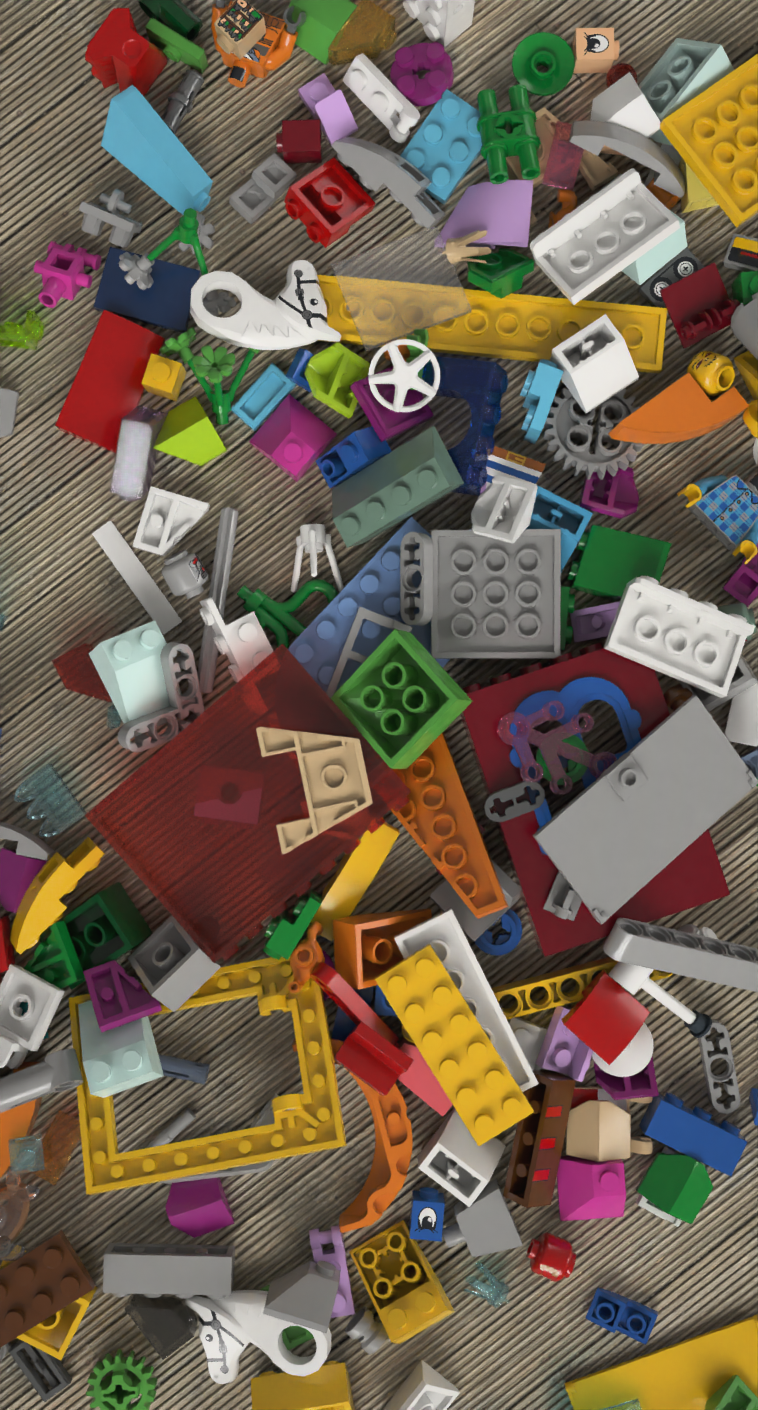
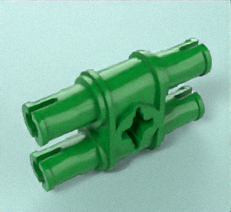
M523 84L514 85L508 91L511 111L498 112L494 90L484 89L477 94L480 118L476 126L480 132L482 142L480 151L481 155L487 160L490 182L492 184H502L508 180L506 157L519 156L523 179L531 180L540 175L537 151L541 142L536 132L535 122L537 118L535 112L530 108L527 88Z

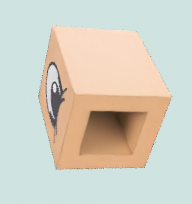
M576 28L572 41V51L575 59L573 74L610 73L613 62L618 61L620 49L619 40H614V28Z

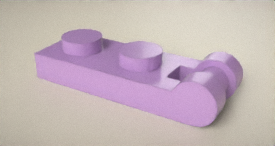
M339 1225L331 1226V1230L320 1231L319 1228L309 1230L314 1262H329L336 1269L341 1270L331 1318L355 1314L343 1233L340 1232ZM333 1243L334 1249L323 1250V1244Z

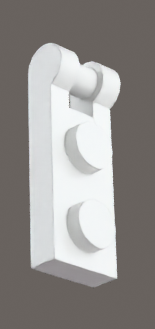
M363 53L357 55L342 81L389 129L391 138L396 142L404 143L410 134L409 128L415 126L420 118L419 111Z

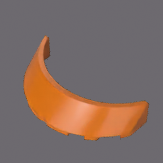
M295 1038L292 1043L293 1052L297 1051ZM330 1038L334 1060L335 1054L344 1041ZM349 1070L347 1071L362 1089L370 1106L375 1128V1152L371 1170L362 1190L351 1205L340 1214L339 1229L341 1233L370 1226L382 1216V1213L388 1208L403 1187L410 1165L413 1146L411 1120L406 1114L407 1105L397 1084L393 1085L386 1096H382Z

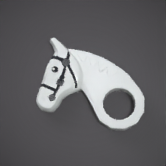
M306 260L293 261L288 266L287 283L274 300L263 296L245 280L232 272L213 271L201 276L191 288L190 313L197 326L229 344L258 350H282L308 345L317 340L340 342L341 334L328 326L327 307L320 288L315 267ZM223 289L237 296L241 308L231 317L220 318L210 314L203 306L202 300L207 293Z
M236 1290L232 1291L231 1296H226L222 1299L193 1296L185 1300V1304L199 1313V1337L205 1350L209 1374L212 1380L218 1384L231 1383L236 1379L239 1371L240 1354L250 1342L259 1347L268 1355L273 1363L287 1374L304 1377L320 1369L331 1351L332 1334L329 1328L327 1333H323L263 1314L268 1291ZM289 1326L306 1328L316 1340L317 1349L315 1354L309 1357H299L292 1354L283 1343V1330Z

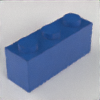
M666 1092L665 1096L659 1094L653 1097L639 1124L643 1133L731 1177L748 1143L740 1134L741 1129L726 1120H723L722 1124L712 1120L713 1115L700 1107L695 1106L691 1110L683 1106L684 1101L671 1093Z

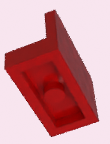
M362 1021L352 1029L334 1056L336 1062L382 1096H386L399 1076L406 1072L414 1061Z

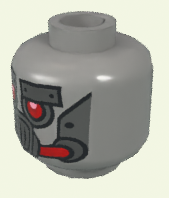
M185 549L164 560L165 566L162 568L161 573L174 595L181 596L185 594L187 599L204 591L202 585L208 580L209 576L196 553H188Z

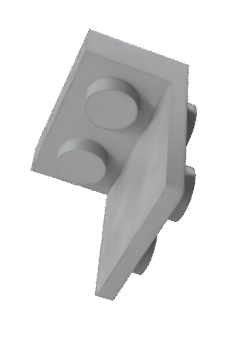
M493 861L494 869L509 907L478 919L447 880L430 896L431 900L443 912L452 908L464 934L471 941H476L519 900L522 889Z

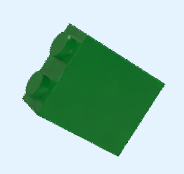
M592 524L587 532H583L577 544V549H580L581 553L578 562L572 561L567 579L572 580L570 588L612 602L621 601L626 584L636 577L649 576L660 582L672 543Z

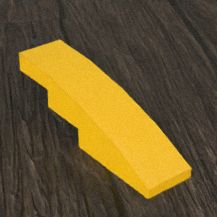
M374 815L370 818L340 861L339 869L323 890L321 905L310 922L318 921L323 926V932L320 934L322 937L333 941V920L351 915L399 836V829Z

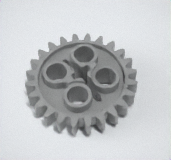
M563 388L560 394L561 398L554 397L553 407L550 408L548 418L544 424V428L548 430L544 432L543 439L551 440L548 443L547 451H557L553 459L554 462L561 459L565 460L564 471L573 466L575 467L574 476L576 477L583 470L586 471L587 479L590 480L593 472H597L599 479L603 480L606 470L614 477L617 474L618 467L625 471L629 465L628 461L634 462L638 456L636 452H640L644 444L615 440L608 434L622 420L640 408H632L635 397L623 398L626 391L625 388L599 405V415L596 424V432L598 434L594 441V454L589 453L593 434V426L591 424L594 419L595 408L586 413V416H578L573 410L583 409L569 390ZM605 414H614L618 420H610ZM578 438L583 441L584 445H574L570 439ZM609 442L614 445L615 449H606L602 443Z

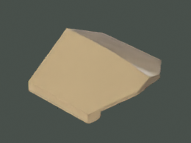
M588 1100L574 1108H570L566 1130V1155L597 1162L630 1158L631 1113L607 1100Z

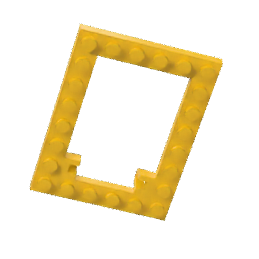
M282 956L279 960L270 957L221 967L176 1011L257 995L259 1013L262 1016L272 1015V1010L292 1011L304 1094H287L272 1099L274 1124L124 1153L118 1152L113 1095L105 1098L91 1095L83 1066L78 1005L90 1001V994L68 998L73 1049L76 1050L83 1083L77 1086V1099L86 1194L93 1195L347 1146L323 990L310 978L304 984L301 991L295 994L290 992L288 985L294 979L290 967V957L288 960ZM140 983V984L142 985V988H143L149 995H151V994L149 993V991L147 990V988L145 987L144 983ZM159 1002L162 1011L151 1014L149 1016L169 1013L173 1011H171L169 1008H167L165 1005Z

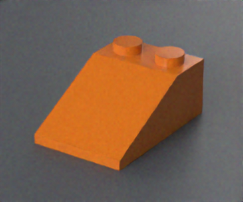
M431 909L360 914L334 919L335 971L352 988L358 990L378 985L375 977L404 959L394 936L432 918Z

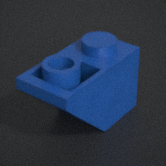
M373 426L352 432L317 459L316 463L329 488H333L392 451L386 440L380 441Z

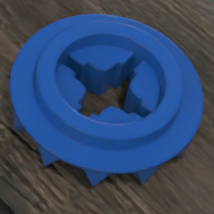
M509 909L500 918L501 927L510 932L509 934L499 933L493 943L492 932L487 929L474 941L483 952L490 955H504L511 952L518 945L522 936V925L519 917L513 910Z

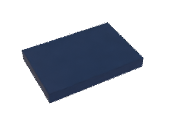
M110 247L94 303L95 310L102 312L107 310L124 318L181 333L186 332L191 316V288L201 277V271L154 259L155 263L151 266L152 272L150 273L154 283L150 288L142 290L138 287L137 281L130 285L124 278L128 271H123L119 267V256L128 251ZM128 252L131 256H133L134 254H136V253Z

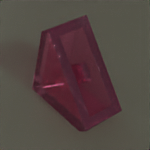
M557 121L542 184L573 191L584 149L569 142L572 124Z

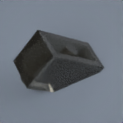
M132 1294L124 1308L163 1360L194 1337L198 1324L197 1317L194 1311L187 1305L184 1306L178 1298L163 1296L148 1298L144 1294Z

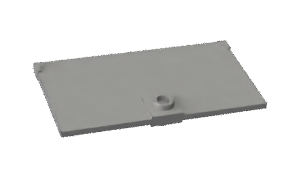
M692 695L630 751L623 754L607 768L597 780L538 830L533 837L586 905L592 916L602 925L758 784V780L745 765L697 695Z

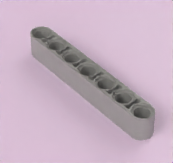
M618 918L603 945L604 952L619 962L758 992L757 948L627 918Z

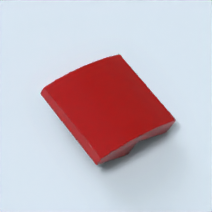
M603 969L581 992L583 998L561 1020L564 1026L610 1065L637 1034L650 1011Z

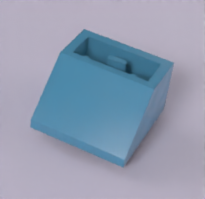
M537 485L538 489L530 525L526 529H561L562 572L593 513Z

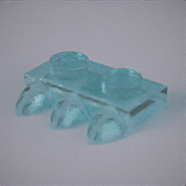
M51 763L22 782L14 795V801L26 802L35 799L27 811V819L37 820L48 817L41 825L40 837L56 836L87 815Z

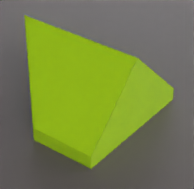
M196 396L168 412L153 445V449L200 465V467L227 452Z

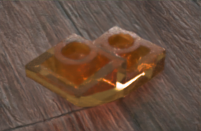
M59 1110L27 1170L55 1186L70 1162L73 1151L81 1140L80 1121Z

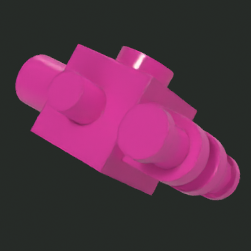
M51 241L48 246V257L45 262L37 260L34 265V272L42 275L43 289L38 296L40 302L46 307L53 308L61 297L73 301L81 287L90 288L92 276L85 274L84 266L91 267L97 271L101 265V255L89 254L82 247L75 251L74 245L67 243L65 246Z

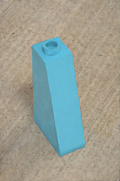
M131 85L113 97L110 102L101 146L182 215H184L185 209L188 208L198 212L203 211L211 199L209 192L213 181L135 86Z

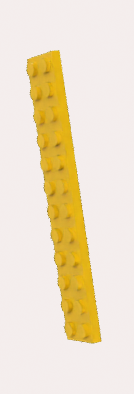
M317 275L327 307L328 326L341 334V339L338 343L383 347L391 341L407 339V335H414V329L417 328L428 330L429 339L427 347L431 348L432 352L539 362L540 359L550 361L553 348L606 314L624 338L637 372L659 374L662 371L667 308L580 300L573 305L566 298L514 293L500 299L488 291Z

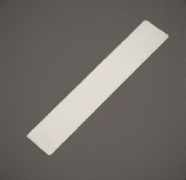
M108 521L94 531L92 535L152 620L156 621L162 634L167 633L180 624L182 620L112 521Z

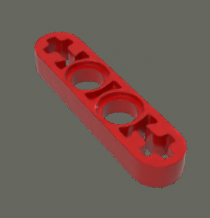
M320 962L310 974L319 987L356 1025L362 1021L395 1046L399 1041L396 1034L332 967L324 962Z

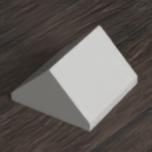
M421 1360L383 1410H447L460 1391Z

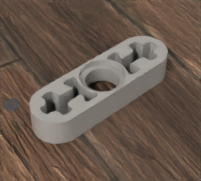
M418 532L407 533L403 537L400 546V612L403 621L408 625L424 626L430 622L433 616V542L427 534ZM419 543V549H416L414 551V545H417ZM413 561H420V565L413 564ZM418 570L421 573L422 580L420 585L415 588L412 583V576ZM413 593L420 594V597H413ZM419 607V614L414 615V609Z
M712 1020L711 1028L714 1027L717 1032L721 1033V1035L716 1036V1045L720 1050L724 1048V1051H714L713 1043L709 1038H706V1035L698 1038L707 1093L711 1105L718 1112L729 1114L734 1112L740 1104L733 1054L728 1030L719 1021ZM717 1058H723L727 1062L725 1072L720 1075L713 1074L710 1069L712 1061ZM714 1081L723 1082L725 1091L732 1095V1097L727 1098V1104L723 1105L720 1100H717V1098L722 1096V1092L718 1083L713 1084Z

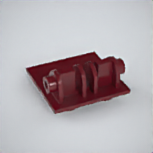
M715 262L659 290L683 349L729 326L733 313L740 305L737 299L733 301L729 299Z

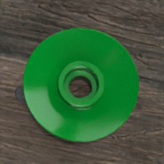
M548 32L535 33L523 39L516 47L512 59V71L517 83L525 85L527 92L538 96L553 95L565 88L570 82L575 68L574 54L568 43L561 37ZM545 66L547 68V72H539L537 70V67Z

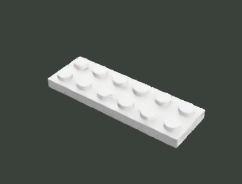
M452 908L394 936L404 959L427 944H431L522 1092L538 1085L539 1083Z

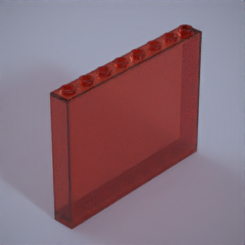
M281 644L85 816L212 962L215 963L221 957L226 961L239 949L236 944L245 936L250 940L264 928L261 922L269 915L274 919L288 907L285 901L294 893L297 897L304 894L313 885L309 880L317 873H320L322 876L328 873L337 864L334 859L344 851L348 855L359 846L361 841L358 838L363 833L369 830L372 834L386 822L383 818L386 813L391 809L397 812L410 801L407 795L411 793V789L385 763L284 644ZM269 727L360 738L373 804L323 831L311 840L304 842L292 851L282 854L276 824L310 817L296 751L262 757L256 728Z

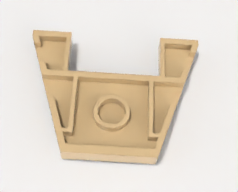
M545 107L535 112L537 118L535 122L536 132L541 144L537 151L540 175L535 179H531L533 180V188L573 164L577 165L592 191L617 176L618 171L611 163L608 165L599 156L569 142L570 129ZM519 156L506 157L508 180H526L522 178ZM532 210L530 228L535 226L538 221Z
M269 727L256 728L262 757L296 751L310 817L276 824L282 854L292 851L304 842L311 840L323 831L373 804L360 738Z

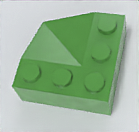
M394 629L331 697L334 703L391 769H407L472 702L411 632Z

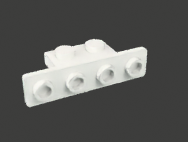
M209 597L201 600L202 608L199 609L201 617L207 626L212 625L217 635L214 638V642L222 655L226 653L231 663L228 666L229 672L236 683H241L245 691L242 694L245 704L250 711L255 710L257 714L268 712V708L255 682L278 671L281 665L255 613L250 612L225 625L213 599Z

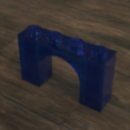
M435 356L440 368V383L435 396L467 400L471 409V424L466 436L458 445L447 450L464 484L451 492L480 496L481 488L487 481L486 465L488 456L492 454L494 449L493 434L495 425L499 423L501 418L500 403L502 394L506 392L508 387L507 372L497 362ZM429 360L424 365L422 380L433 386L435 373L433 364Z

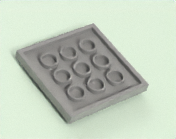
M526 529L515 543L475 534L473 530H431L433 542L431 655L434 659H553L560 656L561 529Z

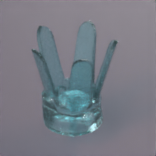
M477 1261V1268L487 1278L490 1285L467 1275L465 1277L466 1282L482 1294L468 1289H463V1291L486 1299L487 1303L494 1308L499 1307L503 1301L509 1303L510 1301L506 1299L509 1286L497 1280L484 1264Z

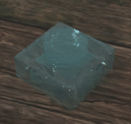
M41 1134L8 1140L12 1175L45 1170Z

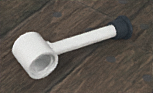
M618 961L608 974L633 995L640 988L645 990L684 1020L685 1026L690 1029L694 1037H703L710 1030L712 1025L711 1017L707 1014H700L696 1010L691 1011L649 978L654 969Z

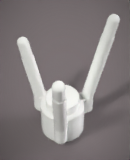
M323 524L300 526V536L296 537L297 550L291 592L295 593L297 591L303 550L305 549L306 553H310L311 575L316 577L317 553L322 552L323 546H325L340 593L344 586L331 545V534H325V525Z

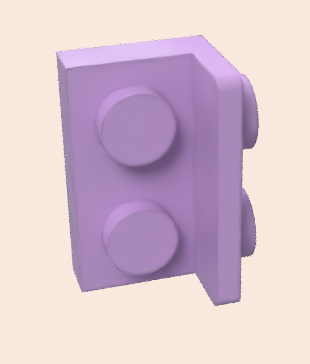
M561 1005L555 1008L535 1064L544 1069L567 1074L574 1080L582 1082L590 1066V1060L594 1051L563 1025L561 1019L572 1008Z

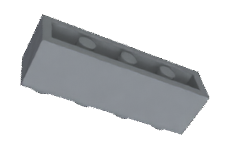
M109 1243L104 1253L103 1293H112L115 1297H126L131 1293L144 1294L148 1298H157L163 1294H175L176 1297L182 1299L191 1298L194 1295H207L210 1299H222L226 1296H231L234 1286L235 1246Z

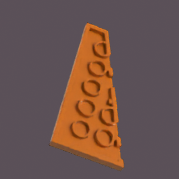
M442 732L407 769L390 770L373 786V789L380 795L393 814L431 859L432 863L447 879L475 917L479 919L509 906L445 734ZM376 754L364 759L365 767L367 768L380 755Z

